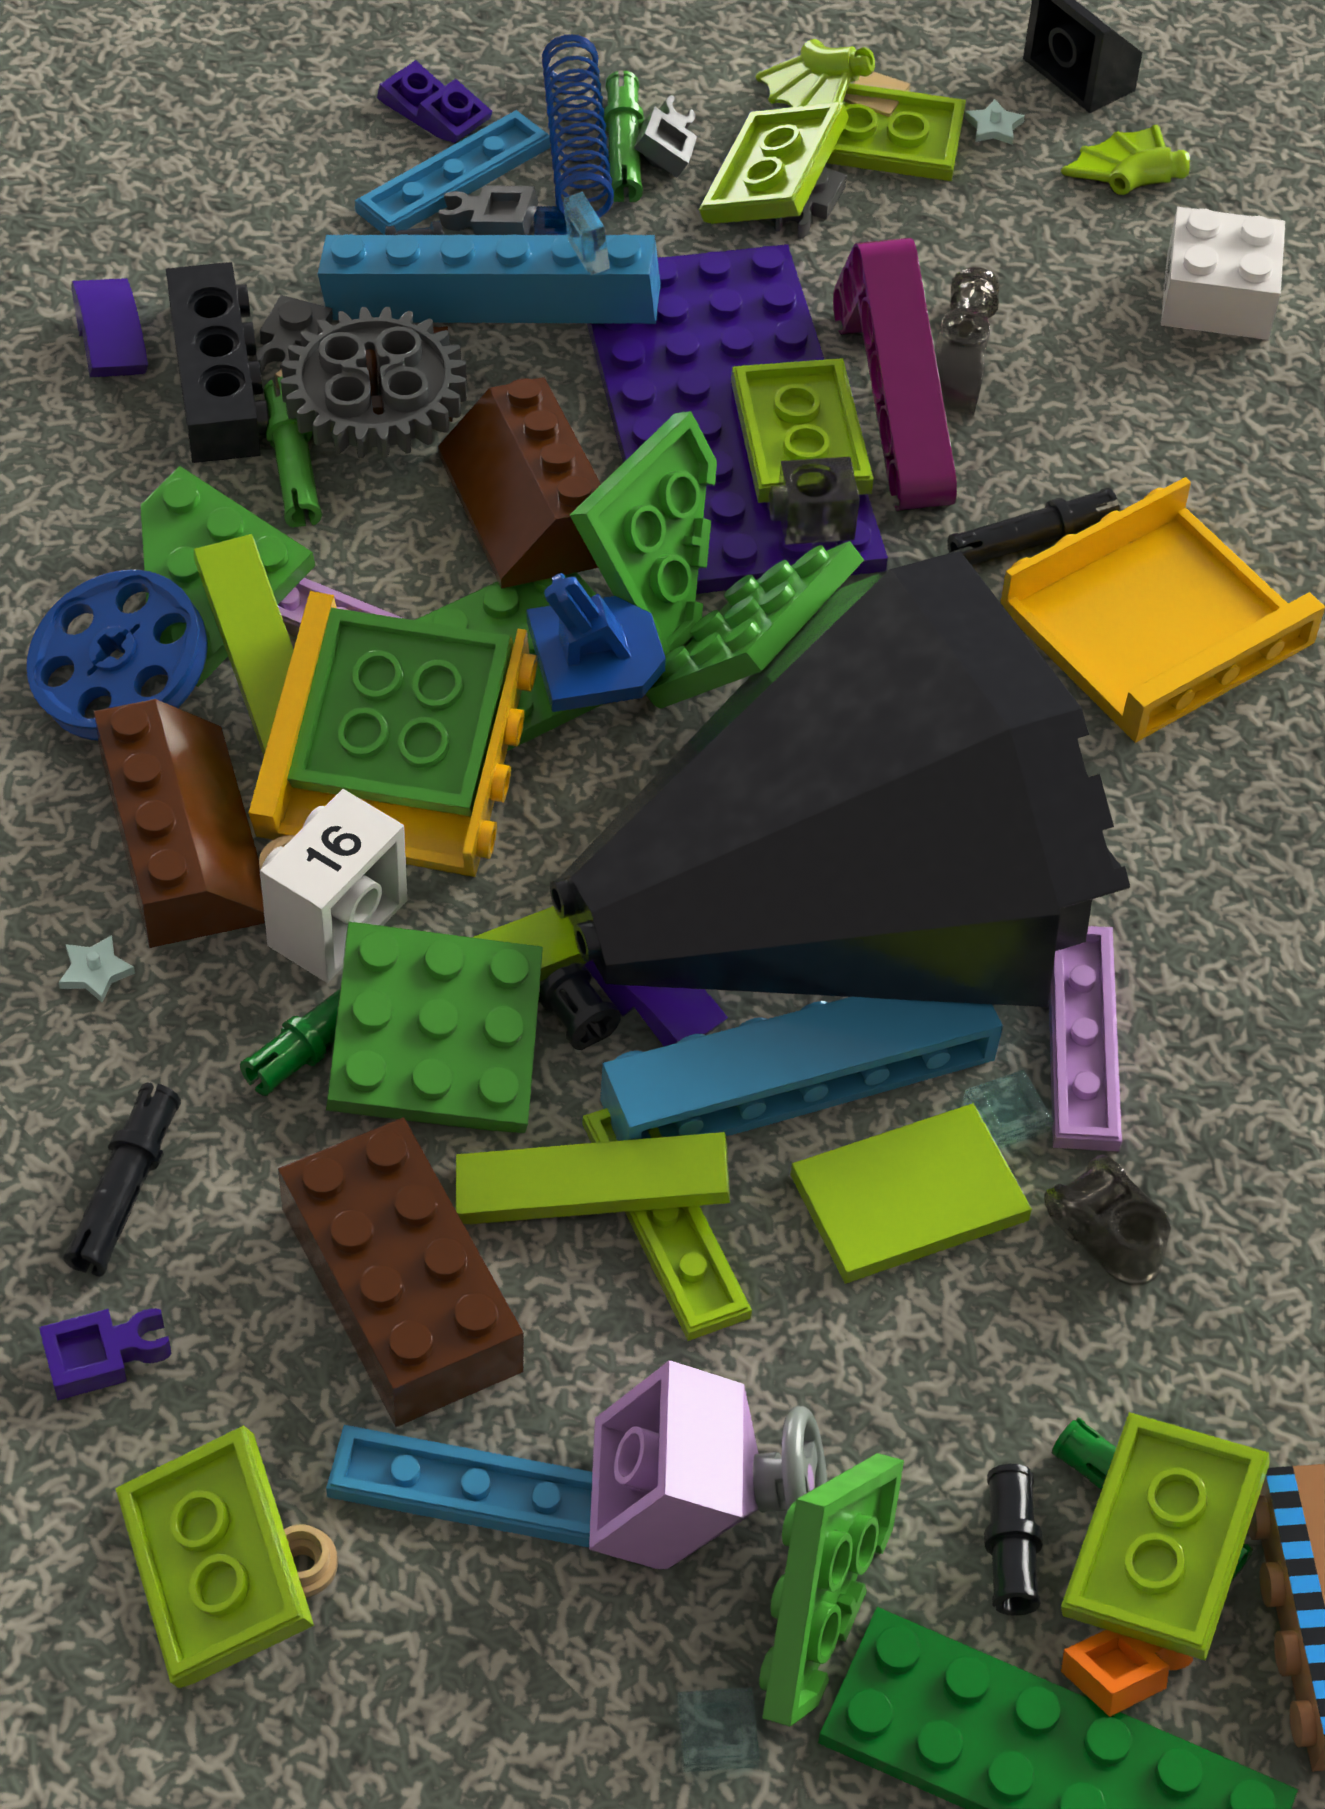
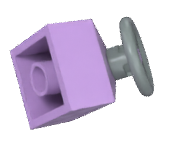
M670 1360L595 1418L589 1550L655 1569H669L757 1510L761 1513L788 1511L791 1504L797 1498L827 1482L824 1450L814 1415L804 1406H795L790 1409L783 1425L782 1457L779 1452L758 1454L744 1384Z

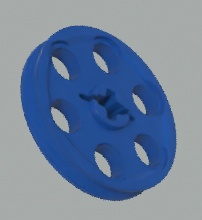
M120 570L96 576L78 585L58 600L37 627L27 656V678L31 692L38 704L64 730L83 739L98 741L95 718H85V710L89 703L100 696L111 697L109 708L152 699L160 700L176 708L183 704L195 688L204 669L208 649L205 624L199 611L186 593L176 583L160 574L143 570ZM139 592L149 593L147 603L140 610L134 613L122 612L126 600L132 595ZM85 613L93 614L92 623L85 631L76 635L67 634L69 624L73 619ZM178 622L186 623V630L179 640L169 644L160 643V636L168 626ZM115 650L124 653L119 659L110 656ZM65 665L74 666L72 677L66 683L57 687L48 686V680L56 669ZM156 675L168 676L166 686L157 695L151 697L141 696L142 686L151 677Z

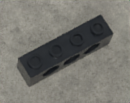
M232 262L166 268L170 310L192 463L261 456L259 435H266L269 423L266 401H254V395L263 394L259 360L248 361L247 357L257 354L253 322L242 323L241 318L250 317L247 284H236Z

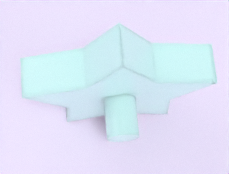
M995 99L985 109L965 111L964 119L977 129L975 142L997 139L1012 145L1014 138L1013 130L1024 123L1025 115L1005 111Z
M112 935L91 947L66 944L71 965L60 979L59 987L60 989H86L103 1003L111 984L135 974L132 965L114 955Z

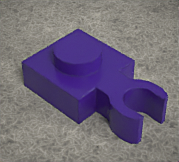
M157 1308L142 1310L133 1315L126 1323L116 1326L112 1324L109 1309L39 1327L57 1401L127 1382L123 1363L134 1360L143 1363H157L169 1358L172 1353L168 1336L155 1341H147L141 1338L149 1331L164 1328L161 1310Z

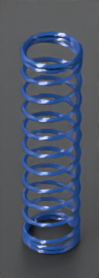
M576 34L562 35L549 42L542 53L552 169L554 171L555 201L560 213L568 219L578 222L592 221L606 214L614 201L610 163L608 161L609 150L605 134L606 123L603 120L604 109L602 107L603 97L599 81L598 52L594 44L585 37ZM565 42H576V43H566V44H563V45H561V46L555 48L557 45L562 44V43H565ZM568 47L583 48L592 56V60L582 56H567L549 67L551 58L558 51ZM570 60L585 61L590 65L586 70L570 69L560 74L553 71L560 64ZM572 73H581L575 76H566ZM588 77H591L593 79V82L591 84L579 82L587 79ZM557 81H559V82H574V83H568V84H566V85H564V86H562V87H557V86L555 85V83H556ZM576 86L586 87L585 89L579 91L565 90L570 87ZM590 90L595 92L593 97L579 95L571 96L561 101L556 98L560 93L578 95L587 93ZM582 99L587 101L580 104H567L572 100ZM591 103L596 105L594 111L588 109H574L564 114H561L559 111H557L561 106L567 108H581L588 106ZM577 113H586V114H588L587 116H583V117H579V118H577V117H568V116H570V115H572V114H577ZM593 116L598 119L595 124L582 122L573 123L567 127H562L559 124L563 119L583 121ZM575 127H589V129L581 131L570 130ZM593 130L599 132L597 138L580 136L567 141L561 138L564 133L582 135ZM582 140L591 141L584 144H572L573 142ZM595 143L601 146L598 151L579 150L568 155L562 152L566 146L585 148L593 146ZM581 154H590V155H591V156L584 157V158L574 157V156H576V155H581ZM559 155L563 157L561 161L558 159ZM596 157L602 160L600 165L590 163L579 164L572 168H567L563 165L567 160L585 162ZM581 168H593L587 171H575ZM561 169L565 171L562 175L560 174ZM597 171H600V172H602L604 175L601 176V175H598V174H595V173H596ZM579 180L595 181V183L588 185L574 184V182ZM601 184L605 187L601 194L589 199L576 198L564 191L568 186L575 189H589ZM608 194V199L604 206L590 213L577 212L570 209L561 198V195H563L566 199L574 202L590 203L600 200Z

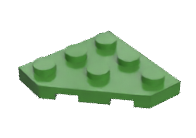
M691 411L674 413L570 514L613 595L652 613L665 656L674 649L683 646L692 637L690 630L702 619L703 603L695 601L698 569L707 568L711 520L703 518L706 486L715 485L717 460Z
M179 466L140 505L144 571L160 574L176 583L189 597L204 621L208 649L204 669L196 684V687H199L228 657L194 561V549L252 534L277 605L316 564L312 551ZM146 592V603H147L148 598H149V593ZM178 622L168 626L160 636V643L169 644L179 640L186 630V623Z
M877 1453L797 1498L789 1507L782 1528V1542L785 1546L789 1547L785 1574L777 1581L771 1599V1616L778 1619L774 1646L765 1655L759 1677L760 1688L766 1691L763 1719L791 1727L819 1706L829 1682V1677L826 1672L819 1671L818 1668L820 1664H825L829 1660L837 1640L846 1642L867 1592L865 1584L856 1581L858 1574L862 1575L867 1571L875 1552L883 1554L894 1527L904 1460Z

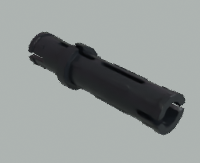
M1109 487L1069 501L1059 497L1049 500L1045 508L962 533L950 534L947 541L948 551L951 553L972 547L971 550L961 553L973 566L1054 540L1058 542L1068 534H1077L1100 522L1108 513L1120 511V506L1116 505L1100 511L1096 510V508L1108 505V502L1117 500L1114 491Z
M150 1082L142 1084L134 1107L123 1129L115 1131L108 1145V1149L112 1150L107 1166L85 1210L76 1234L63 1256L64 1262L72 1269L86 1273L92 1262L94 1264L91 1271L92 1275L100 1277L105 1274L111 1254L129 1218L141 1187L149 1171L157 1169L164 1155L163 1151L160 1150L161 1144L175 1112L181 1104V1098L172 1089L157 1084L156 1091L152 1097L153 1084Z

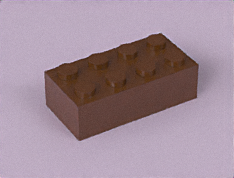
M404 1117L278 1168L282 1210L395 1427L524 1372V1332Z

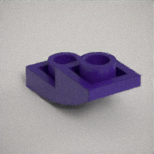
M416 60L383 81L379 85L377 99L434 136L456 143L489 120L493 112L457 79H454L447 85H443Z
M128 279L72 281L71 289L78 333L84 339L89 377L145 374L148 367L145 343L136 303Z
M593 960L585 964V967L622 1016L636 1009L663 1046L675 1044L693 1034L707 1035L728 1018L705 989L606 984Z

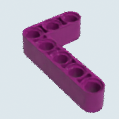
M912 238L855 243L834 287L835 321L842 322L843 329L839 330L840 335L863 333L889 491L891 496L897 495L899 506H894L895 510L904 511L953 505L957 496L956 471L915 242Z

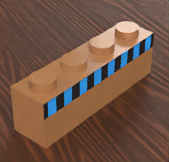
M1325 1464L1271 1467L1267 1470L1248 1533L1252 1540L1262 1541L1266 1562L1260 1566L1261 1595L1266 1607H1276L1281 1631L1276 1632L1274 1640L1276 1664L1281 1676H1291L1297 1700L1292 1701L1290 1705L1292 1737L1297 1747H1307L1312 1772L1325 1771Z

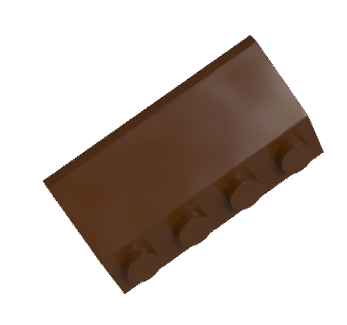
M545 377L517 379L510 384L489 388L438 445V453L501 589L549 579L560 573L567 575L598 568L570 514L601 483Z
M157 699L94 711L101 759L149 948L264 924L265 917L259 858L222 727Z

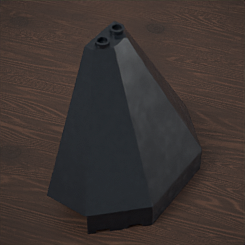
M956 551L892 568L837 589L761 672L751 675L557 880L550 882V894L557 915L561 919L568 917L574 927L575 941L582 959L585 962L593 960L606 984L1048 1007L1055 951L1086 942L1092 899L1130 888V882L1125 866L1119 864L1107 848L1103 830L1114 827L1100 774L1088 776L1085 769L1078 738L1089 735L1081 706L961 551Z

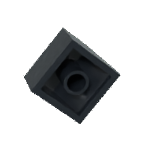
M1032 0L1023 60L1088 113H1092L1136 90L1143 52L1077 0Z

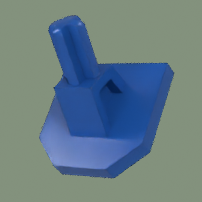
M562 573L553 576L552 584L544 590L545 599L550 606L527 609V625L535 653L538 656V664L552 712L643 698L665 671L666 658L652 613L617 596L601 598L598 593L590 597L576 577L566 578Z

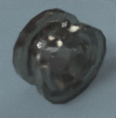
M970 267L956 273L951 281L950 307L952 312L958 318L987 320L994 316L999 306L1000 283L997 276L991 271L980 267ZM974 292H979L976 298L971 297Z

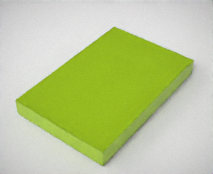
M849 83L846 94L899 101V104L892 115L888 117L876 113L866 105L850 104L843 101L849 119L827 161L828 164L952 181L966 100Z
M836 102L750 112L698 209L703 221L717 224L800 216L849 119L844 103Z
M843 358L732 367L731 383L758 503L872 494L874 479Z
M974 1103L794 1162L791 1165L790 1176L845 1284L1027 1222L1032 1211L1030 1204Z
M1129 1412L1061 1604L1062 1615L1206 1661L1270 1464L1269 1452Z
M244 1425L115 1488L170 1683L178 1688L195 1684L314 1626L255 1436Z

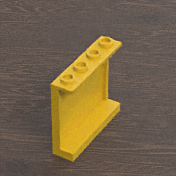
M1186 477L1165 488L1154 489L1144 499L1121 511L1108 513L1100 522L1077 534L1064 536L1054 546L1031 558L1025 557L1018 560L1006 570L1000 603L1019 628L1135 743L1314 644L1325 610V606L1310 592L1287 603L1186 508L1191 481Z
M310 591L248 812L256 837L274 840L282 836L296 835L303 828L307 817L315 808L326 806L336 796L335 794L292 788L287 779L330 609L337 608L334 595ZM519 628L517 630L472 815L464 816L361 799L404 825L407 865L475 877L480 858H491L497 834V822L490 821L494 801H505L510 783L511 766L504 764L508 745L517 747L523 731L524 710L517 708L522 690L532 691L537 673L538 656L529 654L527 630Z

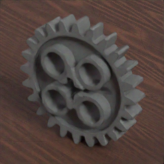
M361 307L359 319L353 320L345 312L340 311L338 312L339 324L333 326L329 322L320 319L317 321L319 335L302 331L300 333L301 346L290 345L288 347L289 361L282 362L281 364L283 377L281 379L283 402H286L287 416L289 419H297L298 431L301 434L313 431L314 444L317 446L333 439L336 454L342 453L349 445L356 446L358 458H364L369 447H377L382 458H388L390 446L398 445L406 454L411 453V440L416 438L422 443L430 445L432 444V429L447 433L449 431V417L459 418L461 416V402L467 400L466 361L461 360L460 345H450V336L447 330L434 333L433 320L431 319L414 325L412 311L404 313L399 320L392 318L390 307H385L379 317H371L367 307ZM373 349L376 354L379 389L382 395L383 414L381 415L373 412L370 378L366 362L365 350Z

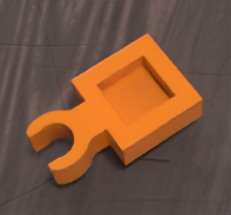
M1104 1630L1064 1649L1061 1673L1110 1717L1167 1689L1169 1670H1180L1189 1666L1193 1662L1194 1657Z

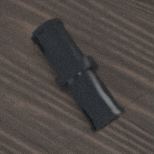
M1002 1464L992 1468L987 1475L991 1524L984 1531V1546L986 1551L992 1555L993 1607H996V1611L999 1613L1020 1616L1033 1613L1039 1609L1041 1604L1040 1596L1038 1595L1036 1554L1041 1551L1043 1538L1040 1526L1034 1522L1033 1473H1030L1028 1467L1020 1464Z

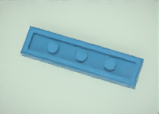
M515 110L356 199L355 212L384 235L386 226L394 225L397 230H407L439 210L446 208L445 193L460 191L468 195L551 148L550 135Z
M349 1425L343 1426L326 1487L328 1498L589 1547L592 1495L591 1471Z

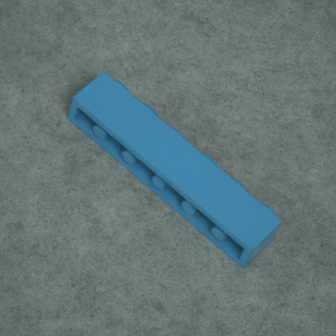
M326 235L318 270L324 303L326 307L332 308L333 320H338V312L340 311L345 312L352 320L359 319L361 307H367L371 317H379L385 307H390L392 318L398 320L407 311H412L413 323H421L431 319L433 323L655 324L661 286L655 235Z
M853 996L829 1003L817 1001L806 1005L799 1011L769 1019L763 1017L753 1018L742 1023L739 1027L709 1035L693 1034L672 1045L645 1052L638 1050L629 1051L612 1061L604 1062L602 1065L600 1101L603 1108L609 1110L611 1126L617 1141L651 1138L647 1130L658 1127L662 1137L725 1132L726 1136H730L994 1061L1003 1024L992 1004Z

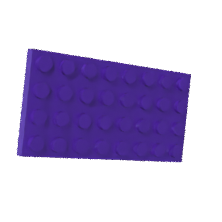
M788 244L658 257L661 286L655 324L587 323L623 463L674 413L690 411L717 460L715 485L706 486L703 518L711 520L707 568L698 569L696 594L726 591L747 575L752 574L755 579H759L767 570L783 560H787L790 565H793L804 554L819 545H822L827 551L848 541L853 544L864 559L851 575L886 571L888 556L868 494L758 503L731 383L732 367L825 360Z

